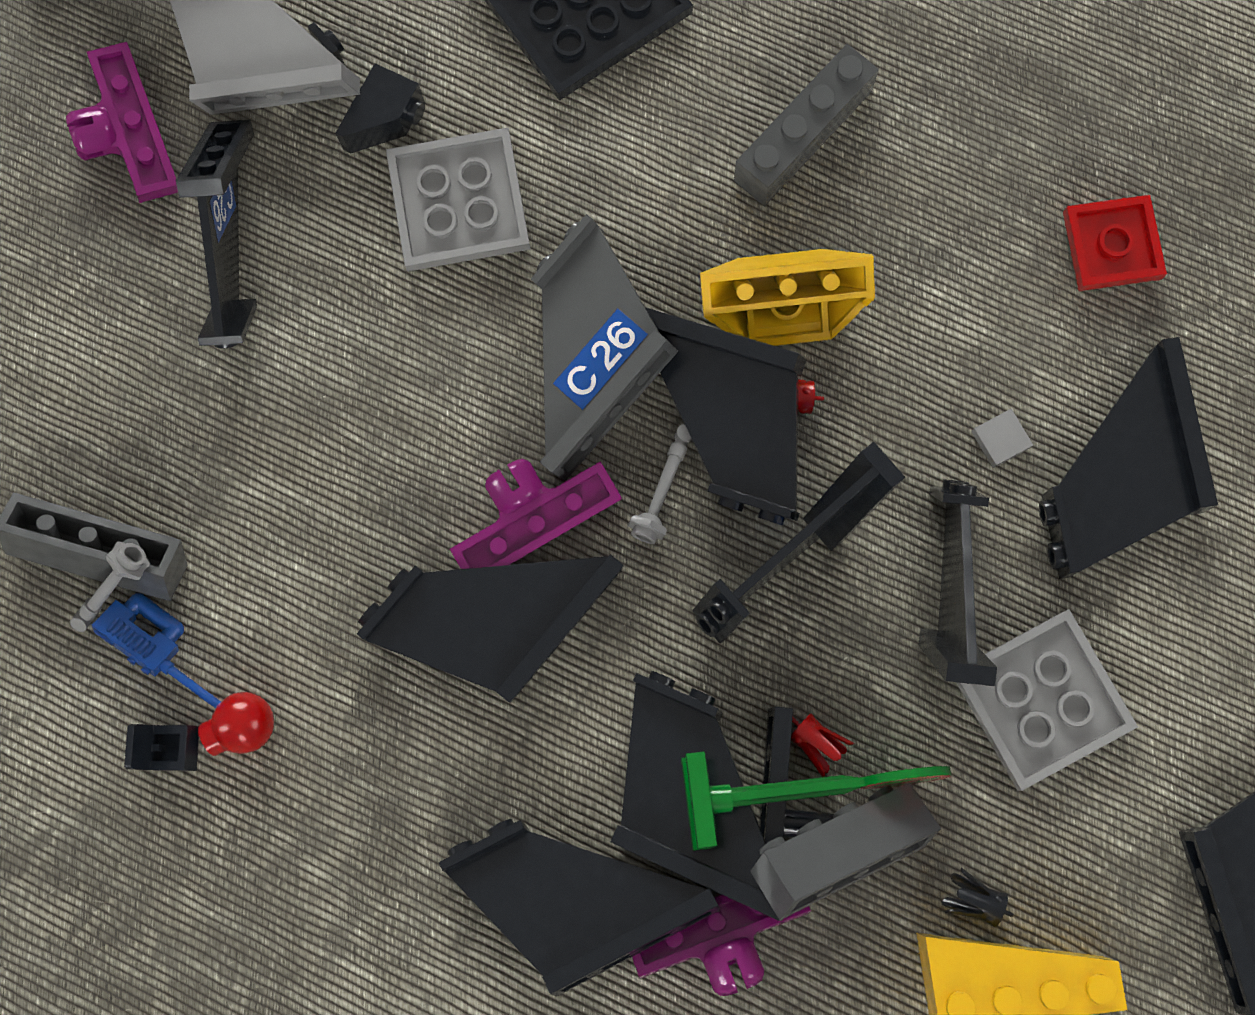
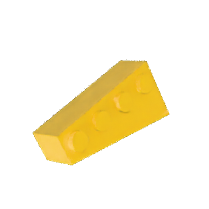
M916 933L929 1015H1093L1127 1010L1119 961L1097 955Z

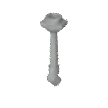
M685 424L680 425L675 432V441L671 443L667 453L668 459L648 512L632 516L627 525L633 529L631 535L642 542L655 544L657 539L662 540L666 535L667 529L662 525L658 514L678 466L687 452L686 446L692 439Z
M116 542L112 551L106 555V560L113 571L70 620V625L74 630L84 632L101 611L103 603L123 577L139 580L142 577L143 572L150 566V562L140 546L133 543Z

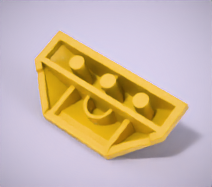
M816 249L734 259L700 273L703 316L723 331L773 346L832 340L856 317L864 306L867 307L875 299L874 256L865 253Z

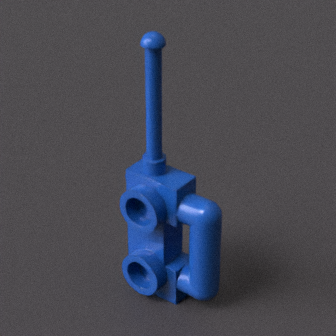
M135 593L124 604L115 600L92 624L96 635L129 657L127 660L132 665L135 663L142 667L141 671L144 674L148 675L150 673L155 677L162 671L166 675L170 674L214 708L221 702L174 667L175 664L170 660L179 651L178 645L175 642L184 633V626L145 595ZM138 614L142 615L162 631H158L151 637L134 624L137 620L136 616Z

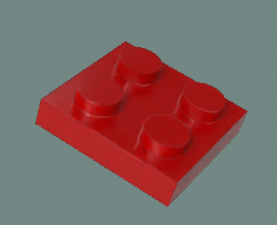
M1150 195L1067 206L1063 211L1078 291L1162 280L1167 275Z

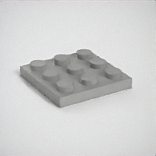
M508 127L386 149L404 264L407 272L531 250Z
M1070 609L985 653L997 666L995 686L957 683L1017 791H1023L1138 728Z

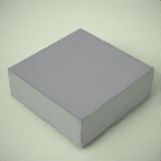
M1012 409L988 420L971 431L993 468L1033 446Z

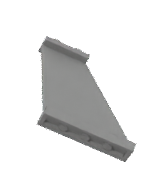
M170 0L196 84H189V101L209 114L360 95V78L273 0Z

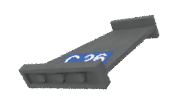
M587 214L580 222L574 223L567 230L564 241L552 254L547 255L541 260L536 273L531 278L542 289L545 456L540 463L552 474L565 481L678 352L659 333L604 235L605 232Z

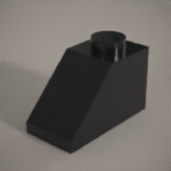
M375 63L360 88V95H356L335 133L343 150L351 154L406 136L412 124L417 125L425 111V101L419 83Z

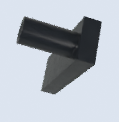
M775 706L768 709L762 784L788 781L793 708ZM786 801L761 804L759 828L767 844L777 837L794 838L797 836V831L809 822L820 819L823 824L832 820L834 814L786 809Z

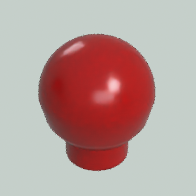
M250 692L233 693L216 706L211 719L199 725V738L206 751L212 756H217L225 751L238 754L257 751L267 743L272 735L274 714L270 705L262 697Z

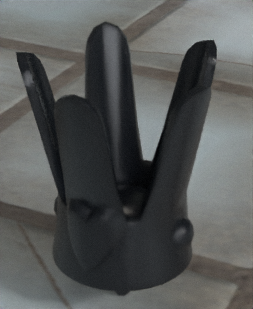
M963 868L960 870L967 878L957 873L951 874L952 882L961 887L957 891V896L960 899L944 898L941 901L942 905L951 908L946 910L945 913L978 918L993 927L999 925L1004 914L1013 917L1014 914L1006 910L1008 904L1007 893L988 888Z

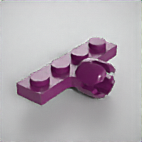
M123 42L87 51V56L101 93V101L97 105L70 111L66 115V124L69 127L78 156L83 160H90L109 154L121 155L125 161L139 203L178 193L176 176L128 43Z
M518 459L507 464L519 488L512 491L500 469L486 479L485 488L499 510L498 520L450 548V551L461 569L510 565L622 500V497L601 461L559 486L548 489L542 484L531 463L525 459Z
M719 895L714 898L720 911L633 956L632 959L640 979L687 960L700 959L704 964L713 991L720 996H729L738 993L729 966L738 965L747 989L757 985L763 979L764 968L754 945V937L762 931L809 914L811 912L810 907L807 906L785 917L783 921H778L725 895Z

